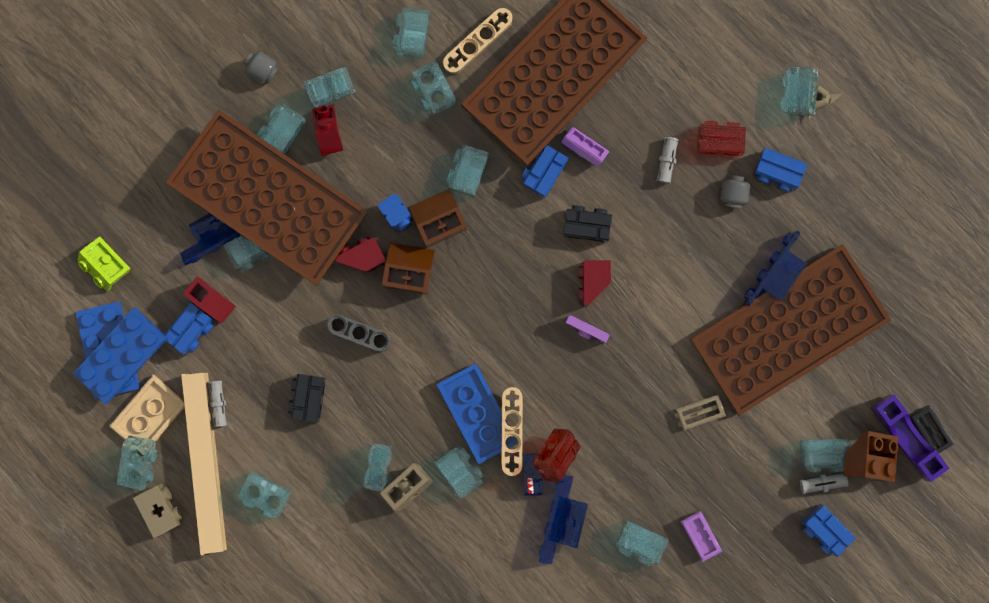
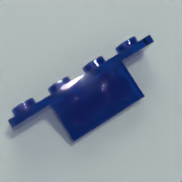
M209 213L189 224L190 230L199 243L180 253L184 265L196 263L202 256L219 250L222 245L229 241L237 240L241 235Z
M798 230L792 234L788 232L781 242L783 247L779 252L776 250L769 259L771 264L767 270L762 269L758 274L756 286L754 288L750 287L743 296L745 299L743 305L751 306L762 289L777 300L782 301L807 265L789 252L801 234Z
M561 474L556 482V495L550 505L551 515L549 522L545 526L544 543L539 550L540 563L552 564L557 543L578 548L588 503L569 498L573 476Z

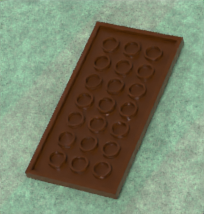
M561 0L462 102L461 107L527 167L646 42L647 37L606 0Z
M219 109L166 181L167 185L315 286L321 281L368 213L361 206Z
M842 244L690 340L737 415L740 416L891 321V318Z

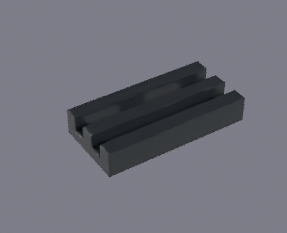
M930 405L918 411L915 415L910 416L919 434L938 453L954 445ZM926 413L929 414L946 443L944 445L926 418ZM918 418H921L927 430L931 434L932 438L938 446L937 449L935 448L934 444L932 443L931 439L924 430Z

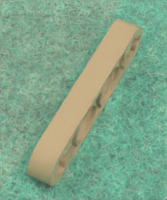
M505 8L497 9L451 50L443 61L446 72L458 74L502 35L512 24L511 12ZM498 15H507V23L505 24L504 22H501L500 24H498L497 29H499V31L496 32V29L493 25L490 24V22L492 21L495 25L499 20ZM484 28L490 29L493 33L492 37L488 40L480 37V31ZM473 43L476 46V51L470 55L466 54L463 50L465 44ZM460 51L462 57H464L467 60L464 62L461 58L457 62V68H449L448 66L450 64L448 60H456L459 57V54L456 52Z
M514 387L507 388L502 395V470L509 476L519 474L522 469L523 397L521 391ZM510 391H515V395H519V400L514 402V407L519 406V411H505V406L510 407V400L506 399V395H509ZM511 413L516 414L519 418L518 424L513 427L508 426L505 421L507 415ZM510 436L516 437L519 441L515 449H509L505 444L506 439ZM505 452H519V457L514 456V462L519 465L518 468L514 469V472H510L509 468L505 467V464L510 462V455L505 457Z

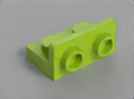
M98 237L79 252L77 259L79 267L84 272H89L95 284L99 288H104L107 292L111 290L114 283L130 271V267L101 237Z

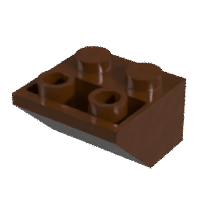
M450 189L409 207L427 248L468 230Z
M391 243L385 263L382 286L428 294L435 250Z
M865 431L845 453L844 476L871 481L895 482L898 436Z

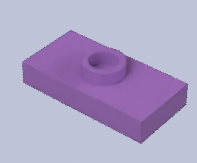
M574 127L570 129L561 142L596 167L600 166L609 153L607 149Z
M572 315L568 316L565 324L579 330L578 335L588 340L593 337L606 343L610 336L608 333Z
M701 511L680 521L702 562L722 552Z

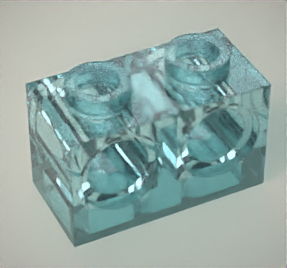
M436 60L412 72L414 79L411 80V83L416 92L421 91L424 97L421 102L427 112L431 110L432 114L436 115L457 104V99ZM424 75H432L434 77L433 81L430 84H424L421 81ZM435 94H441L444 96V100L439 104H435L432 102V97Z
M346 66L304 82L314 108L356 92Z
M131 435L128 436L122 446L117 485L144 490L148 483H152L154 478V470H151L152 463H155L158 450L155 449L156 441ZM136 450L142 451L144 456H140ZM133 471L139 472L141 477L136 476Z
M250 472L238 498L242 499L241 503L252 509L256 506L262 510L261 513L274 519V517L278 518L282 515L293 491L255 472ZM252 485L257 486L260 490L257 498L249 494V488ZM272 495L277 496L280 500L278 508H274L269 504V498Z

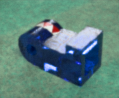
M522 454L524 496H542L543 454Z

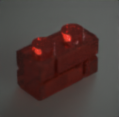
M705 121L698 129L697 154L743 156L745 153L746 127H740V123L728 122L727 126L718 125L717 121Z
M553 429L532 464L539 471L543 480L560 482L566 476L571 463L576 459V454L581 446L570 430Z

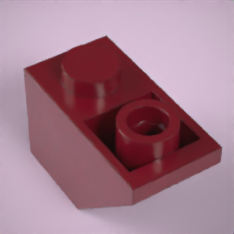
M334 104L322 105L312 109L315 135L321 156L343 151Z
M369 236L357 241L358 245L352 249L349 246L343 248L335 259L338 264L366 273L386 263V258L374 237L370 239Z
M584 260L583 266L578 267V278L583 279V288H579L578 298L579 302H583V307H587L611 283V260Z
M198 276L183 293L195 305L221 324L236 308L232 302Z

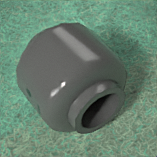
M262 51L257 52L255 55L250 53L243 63L247 66L245 75L260 85L265 82L268 84L278 71L275 68L276 61Z
M731 175L730 180L722 181L720 201L724 203L725 207L742 209V205H746L749 202L750 184L744 182V177Z

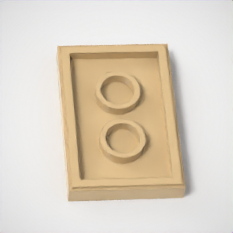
M152 375L109 427L142 455H145L184 410V399L156 375Z

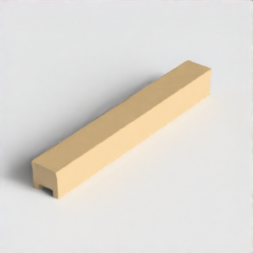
M208 373L181 374L200 555L223 552L227 550L215 434L214 427H212L211 408L208 407V402H210L207 382H209Z

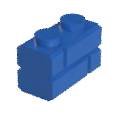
M547 145L534 159L535 163L532 168L527 166L521 176L524 180L522 185L539 196L546 198L569 158Z
M764 148L753 175L757 176V180L761 183L770 184L772 182L778 184V189L790 193L791 190L795 191L798 189L807 164Z
M393 194L379 203L378 208L394 231L399 230L403 232L412 225V216L397 194Z
M190 302L165 333V336L168 338L166 341L182 354L187 355L189 352L192 354L200 345L198 342L203 334L207 336L213 329L214 325L212 322L215 319Z
M819 504L801 522L805 526L803 529L804 533L812 540L816 538L821 543L819 548L827 556L830 554L835 557L839 556L856 538L822 504Z

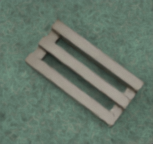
M718 394L675 409L683 431L726 416ZM716 401V405L685 416L682 414V412ZM719 409L720 413L689 424L685 422V420Z

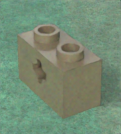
M413 463L380 494L394 511H401L434 481L419 464Z
M162 484L156 485L133 498L153 538L182 524L180 520L182 519L181 512L177 507H173L170 501L172 495L166 486L163 487ZM163 506L164 510L157 514L156 510L158 507Z

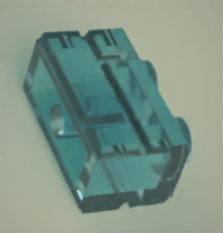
M788 67L782 79L785 96L781 98V108L789 116H814L816 111L818 70L813 67Z
M281 103L279 107L275 106L269 115V118H271L267 126L263 125L257 136L285 154L306 122V119Z
M463 145L462 150L457 149L454 157V162H457L455 171L450 170L447 178V183H450L449 189L475 197L489 153L467 145Z
M847 439L800 440L801 467L807 468V472H821V467H830V472H843L845 453L850 449V441Z
M625 520L615 545L619 547L618 552L628 557L631 554L640 557L639 561L641 563L651 566L652 563L659 564L669 540Z

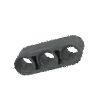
M334 315L328 320V329L334 335L380 352L386 351L391 346L390 336L381 330L342 315ZM337 319H342L344 328L337 332L333 329V323ZM358 327H363L366 332L363 339L357 340L354 337V331ZM379 335L385 336L387 340L386 345L382 348H378L375 345V338Z

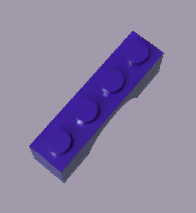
M888 394L870 407L888 433L892 436H898V446L924 481L932 482L950 469L939 453L916 430L908 416V412L895 395Z

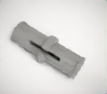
M664 137L662 155L659 156L658 160L660 165L657 182L671 183L673 166L677 161L675 155L679 140L676 138Z
M222 380L207 382L210 400L208 407L211 408L212 427L226 426V400L223 397Z
M844 473L830 476L822 474L818 478L800 480L802 494L817 491L825 493L829 489L848 487V479L844 476Z

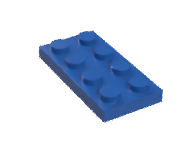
M121 302L75 312L86 359L124 318ZM137 373L118 394L141 389Z
M133 307L73 374L104 404H109L168 338L137 307Z
M475 363L436 384L478 464L501 453L502 411L477 364ZM510 436L506 439L505 444L507 448L518 444L516 437Z

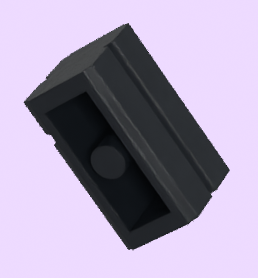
M572 205V209H567L563 237L608 243L612 214H607L608 210L594 208V212L585 211L583 206Z
M297 374V378H293L291 391L295 392L294 400H290L288 405V413L291 414V419L320 422L326 382L325 377Z

